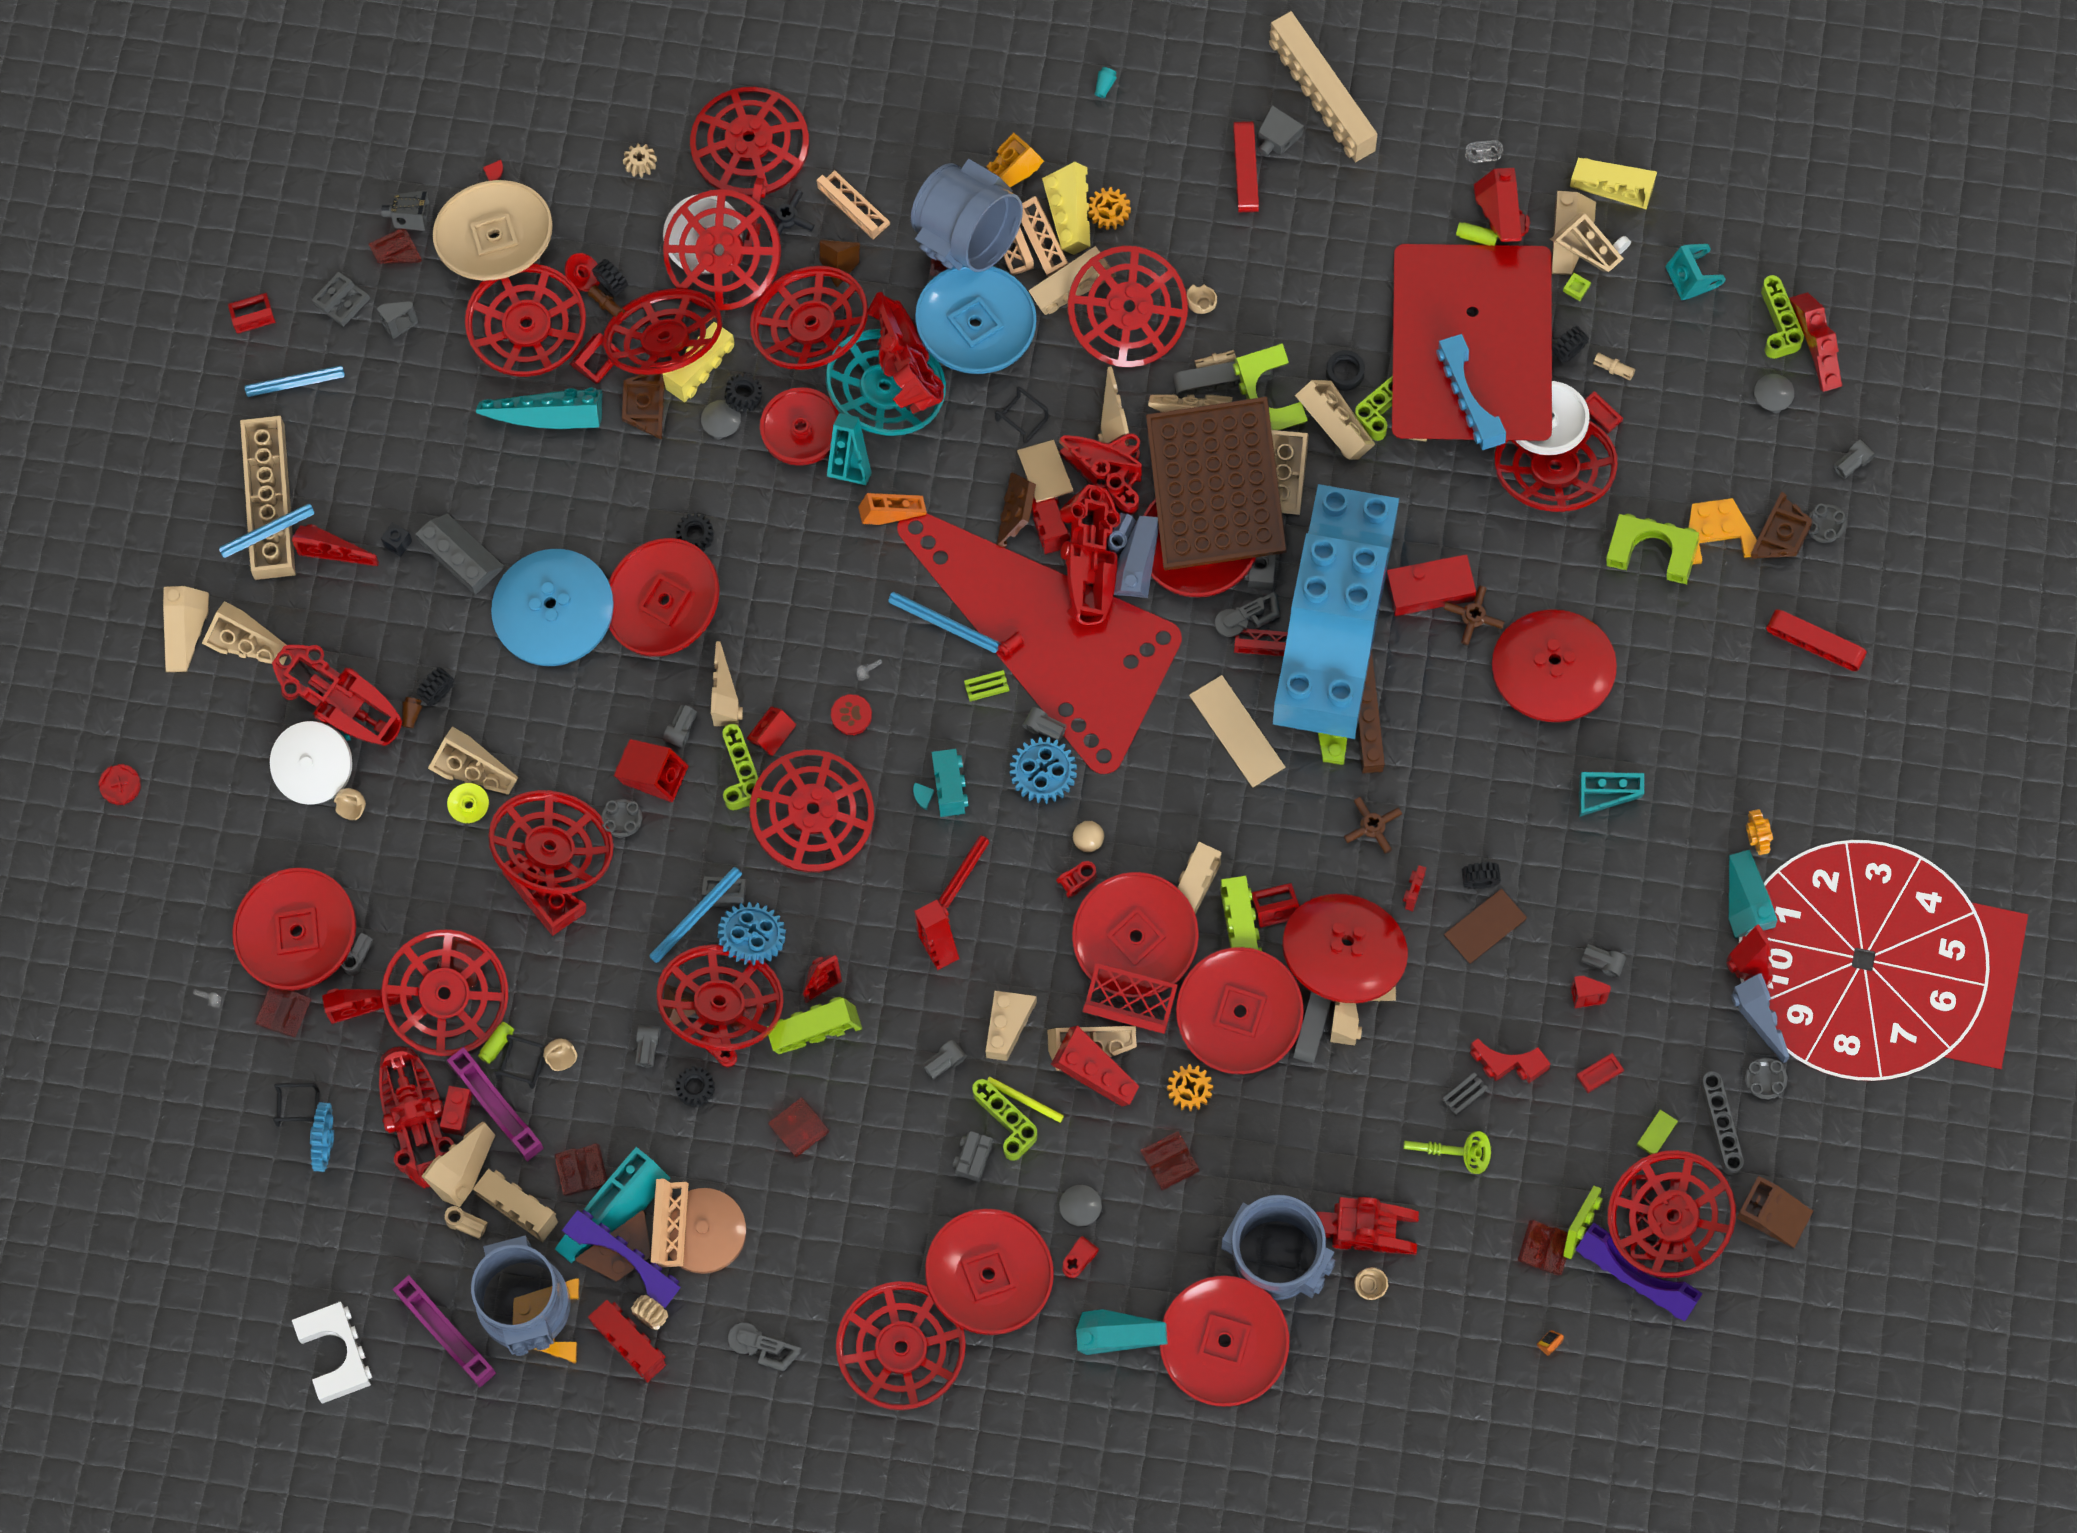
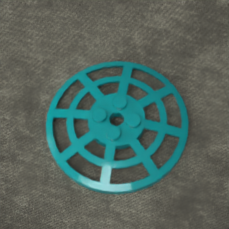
M881 329L863 331L856 343L869 339H879L881 337ZM855 334L846 338L838 346L841 348L845 346ZM855 343L850 348L855 358L848 364L844 374L833 370L836 360L828 363L826 386L832 403L840 413L850 415L847 411L854 409L863 417L875 421V427L860 421L861 428L868 432L888 436L913 433L929 424L942 407L946 394L945 376L939 361L930 353L927 365L931 366L934 374L944 384L943 401L935 405L932 413L923 422L917 419L911 410L908 411L905 407L900 408L893 400L903 390L897 385L893 376L888 377L884 375L880 364L870 366L866 361L869 358L879 357V350L861 353ZM857 364L864 370L861 380L850 377V373ZM831 378L842 382L843 392L848 403L840 405L833 393ZM848 384L859 387L862 396L853 400ZM886 384L889 389L883 390L879 385ZM868 403L877 408L876 416L867 413L859 406ZM894 408L902 415L895 418H884L885 410ZM905 420L914 425L913 427L900 430L883 429V423H898Z

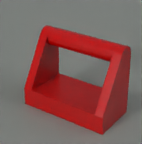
M267 293L228 304L233 326L237 334L276 323ZM265 302L266 309L240 317L235 315L234 310Z
M601 333L594 334L569 363L575 370L595 384H598L614 365L608 359L595 375L584 366L585 362L600 344L604 346ZM611 343L612 353L621 352Z
M1292 883L1252 892V902L1260 928L1287 922L1299 907ZM1289 892L1290 900L1264 906L1259 905L1258 899Z
M1585 976L1574 977L1571 986L1574 1008L1605 1004L1611 987Z

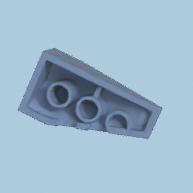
M1139 516L1127 544L1117 561V576L1113 595L1148 598L1159 529L1158 517Z
M1762 973L1735 986L1731 995L1732 1002L1735 1007L1738 1006L1741 1014L1781 1062L1785 1063L1790 1056L1781 1030L1776 1029L1777 1016L1775 1011L1773 1012L1769 1008L1771 997Z

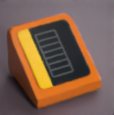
M1551 1330L1537 1343V1347L1548 1356L1563 1342L1564 1336Z

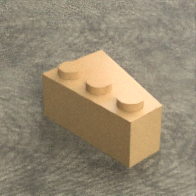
M1578 213L1550 239L1605 272L1611 271L1624 259L1586 213Z
M1198 842L1194 853L1190 855L1187 862L1188 866L1185 871H1182L1178 880L1180 882L1178 889L1188 899L1195 914L1221 865L1222 852L1201 842Z
M1001 991L994 992L986 1045V1058L1008 1060L1032 1010L1037 1004V996Z

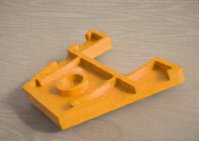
M1733 498L1692 504L1688 528L1699 532V543L1740 538L1744 558L1751 557V552L1757 539ZM1699 543L1693 565L1702 564Z
M572 1279L566 1281L570 1299H579L580 1280ZM552 1286L514 1298L513 1325L528 1322L538 1316L549 1302ZM554 1338V1344H550L549 1348L537 1350L566 1359L572 1363H577V1342H555Z

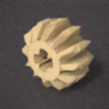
M637 143L636 148L630 146V151H625L623 164L626 166V171L631 172L633 177L639 174L642 178L644 176L643 173L650 175V169L655 170L657 157L654 155V150L652 148L649 149L647 144L641 147Z
M641 1295L631 1307L632 1314L651 1329L658 1330L668 1318L667 1310L648 1295Z

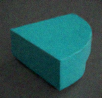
M915 783L913 787L915 800L921 808L927 810L934 794V789Z

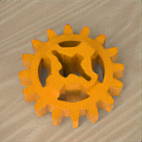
M1112 187L1109 188V191H1105L1102 188L1100 194L1095 191L1094 197L1089 198L1088 217L1092 218L1093 224L1098 222V228H1102L1104 225L1106 230H1109L1110 226H1113L1116 230L1117 224L1123 226L1124 220L1129 219V213H1131V207H1129L1130 200H1126L1125 193L1120 195V189L1113 192Z
M1760 809L1749 811V823L1746 825L1749 843L1751 846H1755L1758 855L1770 853V842L1773 840L1769 820L1763 819Z
M1189 1064L1186 1070L1183 1066H1180L1179 1073L1175 1070L1173 1071L1175 1078L1169 1077L1168 1082L1172 1085L1167 1086V1091H1172L1169 1094V1099L1175 1098L1173 1105L1176 1106L1180 1103L1181 1110L1188 1106L1189 1111H1192L1193 1106H1196L1199 1110L1200 1103L1207 1105L1208 1101L1206 1098L1212 1097V1093L1209 1091L1213 1090V1085L1209 1084L1212 1078L1205 1077L1207 1074L1206 1070L1199 1072L1198 1065L1194 1070L1191 1064ZM1179 1079H1182V1084L1176 1088ZM1187 1083L1188 1085L1190 1084L1191 1087H1194L1193 1093L1192 1091H1190V1089H1186ZM1204 1087V1092L1199 1097L1198 1092L1199 1090H1202V1088Z

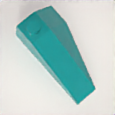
M1750 850L1729 855L1728 920L1735 938L1746 936L1758 924L1764 931L1775 928L1777 923L1772 902Z
M1104 1309L1082 1312L1076 1329L1077 1350L1085 1355L1168 1344L1165 1322Z

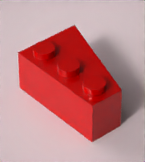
M1035 497L1033 498L1031 514L1044 554L1061 550L1063 543L1071 540L1068 528L1065 527L1064 521L1060 517V510L1057 506L1059 503L1058 497L1036 502Z

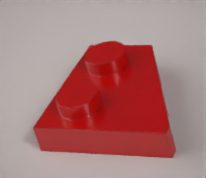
M1418 865L1417 871H1412L1409 883H1412L1410 890L1406 889L1403 902H1406V910L1412 912L1414 910L1425 877L1426 867Z

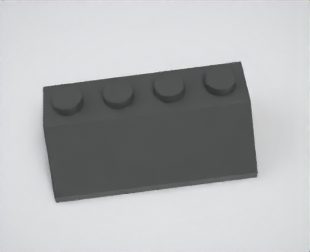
M448 514L430 520L416 533L418 542L475 595L505 568L503 564Z

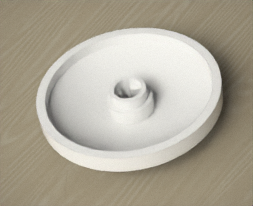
M696 195L683 199L671 210L664 224L663 240L673 215L686 201ZM717 196L700 199L691 204L688 209L696 216L704 210L716 208ZM725 201V208L735 210L727 201ZM682 214L678 217L672 228L669 245H679L681 234L688 224V221ZM716 214L700 219V224L705 229L715 226ZM724 214L723 226L734 229L741 223L735 217ZM693 227L687 235L685 245H696L700 235ZM743 232L739 235V236L741 237V239H742V242H743V235H744ZM718 244L715 247V253L721 256L724 253V247ZM669 253L670 258L683 269L679 253ZM685 253L687 264L690 270L693 271L699 264L696 254ZM704 270L700 275H708L713 273Z
M1552 381L1551 437L1544 441H1515L1526 450L1540 455H1557L1573 449L1583 440L1589 426V409L1584 398L1574 388L1561 382Z
M316 721L300 722L283 731L275 741L270 755V771L278 789L289 799L302 804H320L333 799L348 783L352 771V754L345 738L332 726Z

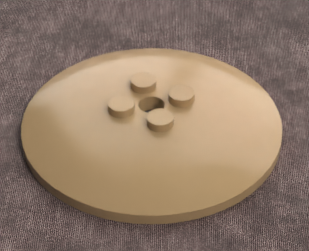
M506 180L485 181L458 192L442 207L434 223L433 242L439 258L453 272L475 280L503 279L525 270L540 258L551 239L552 217L544 199L530 187ZM494 233L499 234V236L496 238H490V236Z

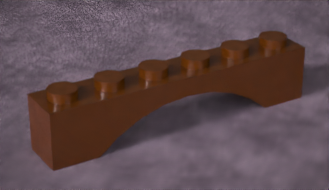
M1372 650L1358 719L1362 773L1383 772L1385 765Z

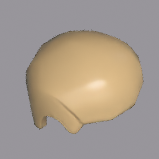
M1203 284L1201 287L1192 285L1187 290L1188 306L1194 313L1205 314L1215 309L1217 295L1213 289Z
M352 788L341 789L334 799L336 812L348 820H358L366 806L363 795Z
M1083 821L1076 826L1073 832L1074 844L1083 852H1094L1099 849L1105 837L1102 827L1094 821Z
M561 1038L551 1041L544 1048L543 1057L552 1070L563 1071L570 1068L576 1062L577 1052L571 1042Z
M1366 1268L1361 1270L1355 1277V1291L1361 1298L1376 1300L1385 1294L1388 1288V1278L1383 1271L1377 1268Z

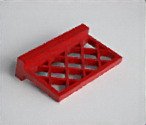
M1096 963L1082 1012L1165 1034L1178 985ZM1099 968L1108 970L1112 979L1101 984L1097 977ZM1112 972L1119 973V974L1114 977V975L1112 974ZM1122 975H1127L1132 984L1121 989L1116 979ZM1132 977L1138 978L1140 980L1134 982ZM1143 980L1149 981L1153 988L1144 995L1141 994L1136 985ZM1096 981H1097V983L1099 984V986L1096 987V988H1094V987H1095V983H1096ZM1114 981L1119 992L1108 997L1103 986ZM1153 983H1157L1160 985L1155 988ZM1134 986L1140 997L1129 1003L1123 992ZM1162 986L1171 987L1170 997L1162 1001L1157 989ZM1101 988L1107 999L1100 1003L1091 1001L1093 992ZM1155 992L1160 1003L1149 1008L1144 997ZM1122 994L1127 1004L1121 1008H1115L1110 999ZM1142 999L1147 1010L1141 1014L1135 1013L1131 1004ZM1169 1000L1168 1006L1166 1008L1164 1003ZM1108 1001L1111 1006L1104 1005L1103 1003ZM1162 1004L1166 1011L1164 1020L1156 1019L1151 1010ZM1129 1007L1131 1012L1123 1009ZM1149 1012L1151 1017L1145 1016L1144 1014Z
M1635 1175L1632 1178L1631 1201H1633L1636 1192H1638L1636 1188L1637 1180L1649 1181L1646 1175ZM1680 1179L1666 1180L1670 1181L1669 1190H1678ZM1653 1187L1650 1188V1189L1645 1193V1195H1644L1643 1198H1642V1199H1644L1649 1205L1651 1204V1202H1650L1645 1196H1646L1652 1189H1654ZM1672 1211L1669 1214L1670 1221L1672 1222L1679 1218L1678 1211ZM1637 1212L1639 1218L1636 1220V1223L1638 1224L1643 1220L1649 1226L1648 1220L1645 1218L1647 1214ZM1643 1239L1644 1242L1654 1250L1663 1241L1662 1239H1660L1653 1246H1651L1645 1239ZM1683 1241L1671 1242L1669 1254L1683 1253ZM1636 1242L1631 1245V1256L1635 1260H1656V1257L1647 1252L1645 1254H1635V1247L1638 1243ZM1683 1259L1674 1260V1262H1683Z

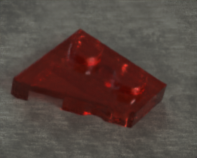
M399 229L369 243V247L378 263H418L422 261L406 229Z

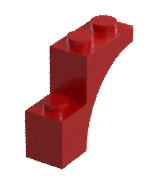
M1479 1038L1473 1041L1470 1047L1472 1057L1477 1062L1480 1061L1482 1063L1485 1074L1489 1078L1493 1077L1495 1081L1516 1067L1519 1077L1531 1083L1549 1070L1551 1065L1538 1047L1524 1054L1507 1055L1490 1049Z

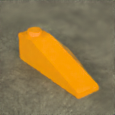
M1013 133L997 150L998 156L994 162H989L986 167L989 171L999 176L1009 187H1012L1037 171L1044 160L1018 135Z

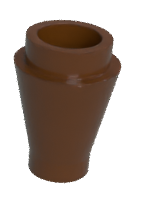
M405 697V702H402V727L414 729V724L423 707L421 700Z

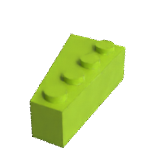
M1246 876L1221 879L1220 893L1230 948L1245 947L1262 951V948H1258L1257 940H1260L1258 927H1254L1253 920H1256L1255 909L1251 908L1252 892L1251 888H1248Z
M836 997L831 999L830 1003L823 1006L818 1004L812 1006L807 1012H796L791 1015V1018L786 1020L779 1019L775 1028L768 1035L773 1051L782 1054L805 1047L808 1041L810 1043L822 1042L827 1035H836L838 1037L845 1035L844 1031L847 1029L861 1030L862 1026L856 1006L845 998Z

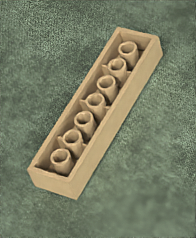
M1292 11L1271 22L1270 46L1274 51H1278L1281 62L1289 67L1293 79L1299 81L1304 95L1309 96L1312 100L1314 109L1317 112L1320 111L1327 127L1330 126L1334 131L1333 135L1337 142L1343 144L1346 155L1349 158L1352 157L1356 163L1375 152L1377 132Z
M281 416L240 420L248 533L291 512L285 425ZM292 525L249 546L251 573L255 580L296 575Z

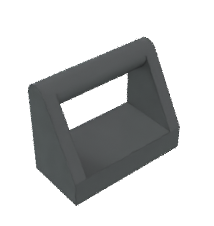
M411 301L382 304L377 308L382 325L393 339L418 323V317ZM408 313L407 317H401L404 314Z

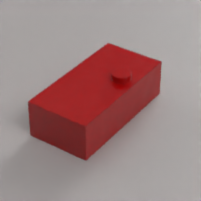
M1467 554L1386 571L1385 579L1394 616L1444 607L1445 602L1452 604L1474 601L1476 597V588Z

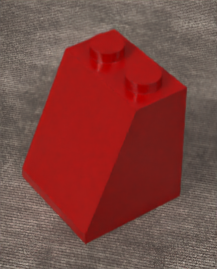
M630 739L624 749L619 765L616 767L614 777L623 785L673 802L689 765L668 747Z

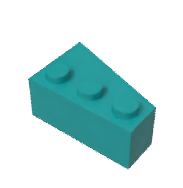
M839 413L833 425L827 477L867 485L872 472L860 419L856 416Z
M956 749L932 752L940 817L965 814V807H968L967 794H963L962 787H966L965 777L960 775L959 768L963 767L962 756L957 755Z
M1581 772L1579 775V817L1642 798L1644 795V773Z

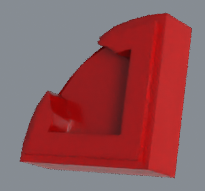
M501 160L483 167L489 181L499 180L504 170Z

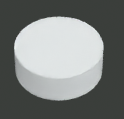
M1622 236L1613 244V247L1619 254H1622L1629 247L1631 241L1626 236Z

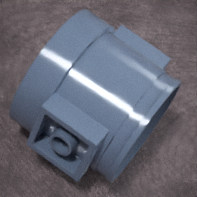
M970 159L966 161L962 168L954 163L942 165L926 179L914 200L911 211V225L914 231L918 233L915 240L920 244L919 248L926 252V255L935 261L938 259L941 261V264L950 270L954 267L960 271L964 265L975 272L985 271L995 265L1012 245L1022 220V202L1017 195L1012 193L1013 190L999 176Z
M1285 1195L1263 1197L1250 1205L1242 1203L1222 1239L1221 1249L1233 1255L1239 1278L1249 1280L1254 1285L1266 1290L1274 1300L1288 1299L1299 1293H1303L1313 1298L1315 1293L1319 1295L1325 1284L1324 1276L1325 1274L1328 1276L1331 1274L1336 1261L1333 1259L1334 1251L1325 1247L1324 1227L1315 1211L1301 1200ZM1281 1221L1292 1224L1305 1233L1315 1253V1260L1307 1272L1289 1282L1273 1283L1257 1277L1247 1268L1241 1257L1240 1245L1245 1236L1260 1224Z
M526 1235L483 1246L485 1257L476 1267L471 1281L472 1299L482 1326L490 1337L507 1347L511 1354H516V1356L525 1355L528 1353V1350L535 1348L537 1350L549 1348L550 1344H554L553 1339L565 1326L570 1313V1293L562 1275L540 1252L532 1248ZM517 1263H531L547 1270L552 1276V1293L548 1304L538 1316L522 1324L506 1325L492 1320L485 1314V1291L491 1279L498 1272Z

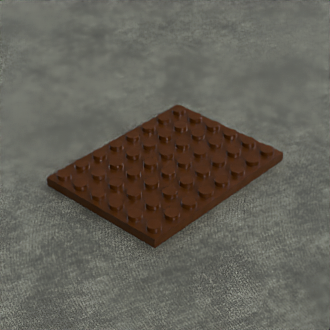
M1267 397L1146 415L1164 570L1287 553Z

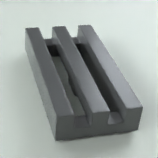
M1474 1072L1443 1097L1442 1101L1457 1116L1485 1093L1488 1087L1483 1084V1081ZM1473 1080L1475 1081L1473 1085H1471L1467 1090L1460 1094L1456 1099H1454L1451 1103L1449 1102V1100L1453 1096H1455L1459 1091L1466 1087L1470 1082H1472ZM1478 1086L1481 1088L1457 1109L1454 1107Z

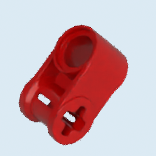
M1090 861L1081 862L1073 869L1060 875L1056 881L1063 886L1067 892L1066 896L1071 898L1096 880V867ZM1085 869L1093 871L1090 876L1082 875Z
M713 1027L709 1032L719 1034V1029ZM703 1036L700 1039V1041L707 1043L722 1044L721 1039H713ZM706 1049L724 1067H732L737 1062L738 1057L735 1050L715 1051ZM724 1053H727L728 1055L730 1054L731 1056L727 1058L726 1056H723V1054H724Z
M1081 1236L1063 1261L1062 1271L1064 1275L1068 1278L1078 1277L1094 1259L1099 1248ZM1075 1263V1264H1076V1268H1072V1269L1070 1270V1269L1068 1268L1069 1265H1073V1264Z

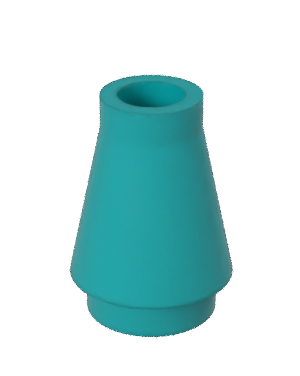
M1102 67L1101 71H1098L1094 93L1096 96L1106 98L1107 93L1117 79V72L1107 67Z

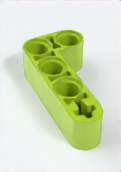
M1770 275L1765 278L1761 293L1778 333L1769 336L1764 351L1769 358L1775 359L1799 351L1804 334L1782 281L1779 277ZM1775 303H1781L1783 307H1777ZM1782 321H1789L1790 325H1785ZM1795 338L1798 342L1794 343L1791 342L1789 339ZM1776 344L1779 346V348L1775 349L1772 348L1770 345Z
M1393 376L1360 402L1355 409V416L1371 439L1375 441H1380L1386 436L1387 421L1381 415L1392 406L1393 392L1389 388L1393 387ZM1382 400L1384 403L1376 404L1374 401ZM1366 412L1369 416L1362 417L1359 413ZM1379 426L1382 430L1375 431L1373 427Z
M729 724L725 726L722 733L739 784L726 788L723 798L728 809L738 810L749 806L751 794H748V791L754 788L758 776L741 729L735 724ZM730 734H734L737 743L733 744ZM738 751L744 752V755L740 758L734 756ZM744 770L751 771L748 776H742L741 772ZM731 795L738 796L736 801L731 802L728 800Z
M984 1079L977 1080L972 1088L974 1099L1011 1133L1003 1144L1004 1155L1011 1161L1018 1160L1037 1141L1036 1126L990 1082ZM986 1088L987 1096L983 1092L979 1094L978 1089L983 1090ZM999 1101L1003 1106L1000 1109H994L992 1104ZM1016 1116L1018 1121L1011 1124L1007 1121V1118ZM1025 1130H1031L1034 1134L1030 1138H1025L1022 1133ZM1010 1145H1016L1019 1149L1015 1153H1010L1007 1148Z

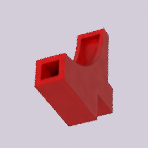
M1808 292L1790 297V303L1815 364L1820 389L1824 392L1841 387L1842 381L1836 353L1839 352L1836 334L1827 326L1824 307Z

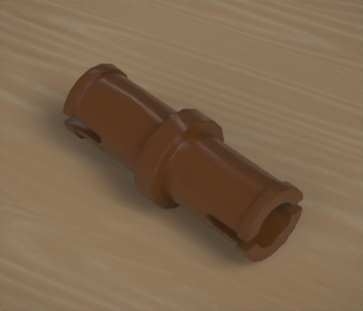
M596 285L588 291V296L593 298L602 310H606L612 316L616 317L621 311L625 312L623 308L613 301V297L606 295Z

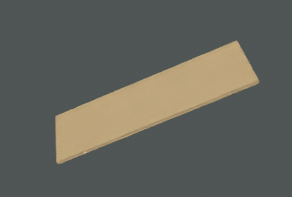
M1222 675L1189 695L1252 788L1286 768Z

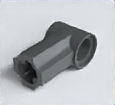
M1860 439L1853 444L1848 453L1838 460L1833 467L1840 477L1846 479L1857 468L1869 463L1876 453Z
M680 705L672 724H669L665 730L663 741L684 748L697 711L690 706Z
M1037 707L1031 708L1022 724L1027 731L1033 734L1040 733L1053 740L1057 739L1058 742L1064 736L1067 728L1065 724L1049 717L1047 713Z
M356 932L352 948L341 965L347 975L355 976L359 974L362 969V963L374 941L363 933ZM349 961H356V964L353 967H346V964Z
M1588 944L1581 962L1601 969L1604 974L1610 977L1619 978L1627 957L1622 953L1616 951L1608 952Z
M638 1025V1047L635 1060L637 1066L645 1068L654 1067L656 1047L660 1041V1026Z
M952 1039L944 1044L939 1052L924 1062L922 1066L934 1080L950 1067L953 1068L962 1063L967 1055L957 1042Z

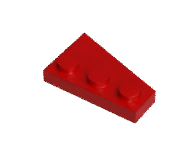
M756 178L752 198L761 204V199L766 196L767 186H764L763 178ZM751 206L750 211L752 213L755 209ZM757 219L752 223V225L755 227L756 232L759 236L761 224L758 223ZM748 230L744 246L752 247L753 240Z

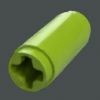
M1459 222L1456 236H1459V238L1488 246H1495L1498 238L1497 234L1491 229L1465 222Z
M505 1022L499 1024L479 1051L478 1057L487 1064L493 1062L508 1042L506 1036L508 1034L513 1035L514 1029Z

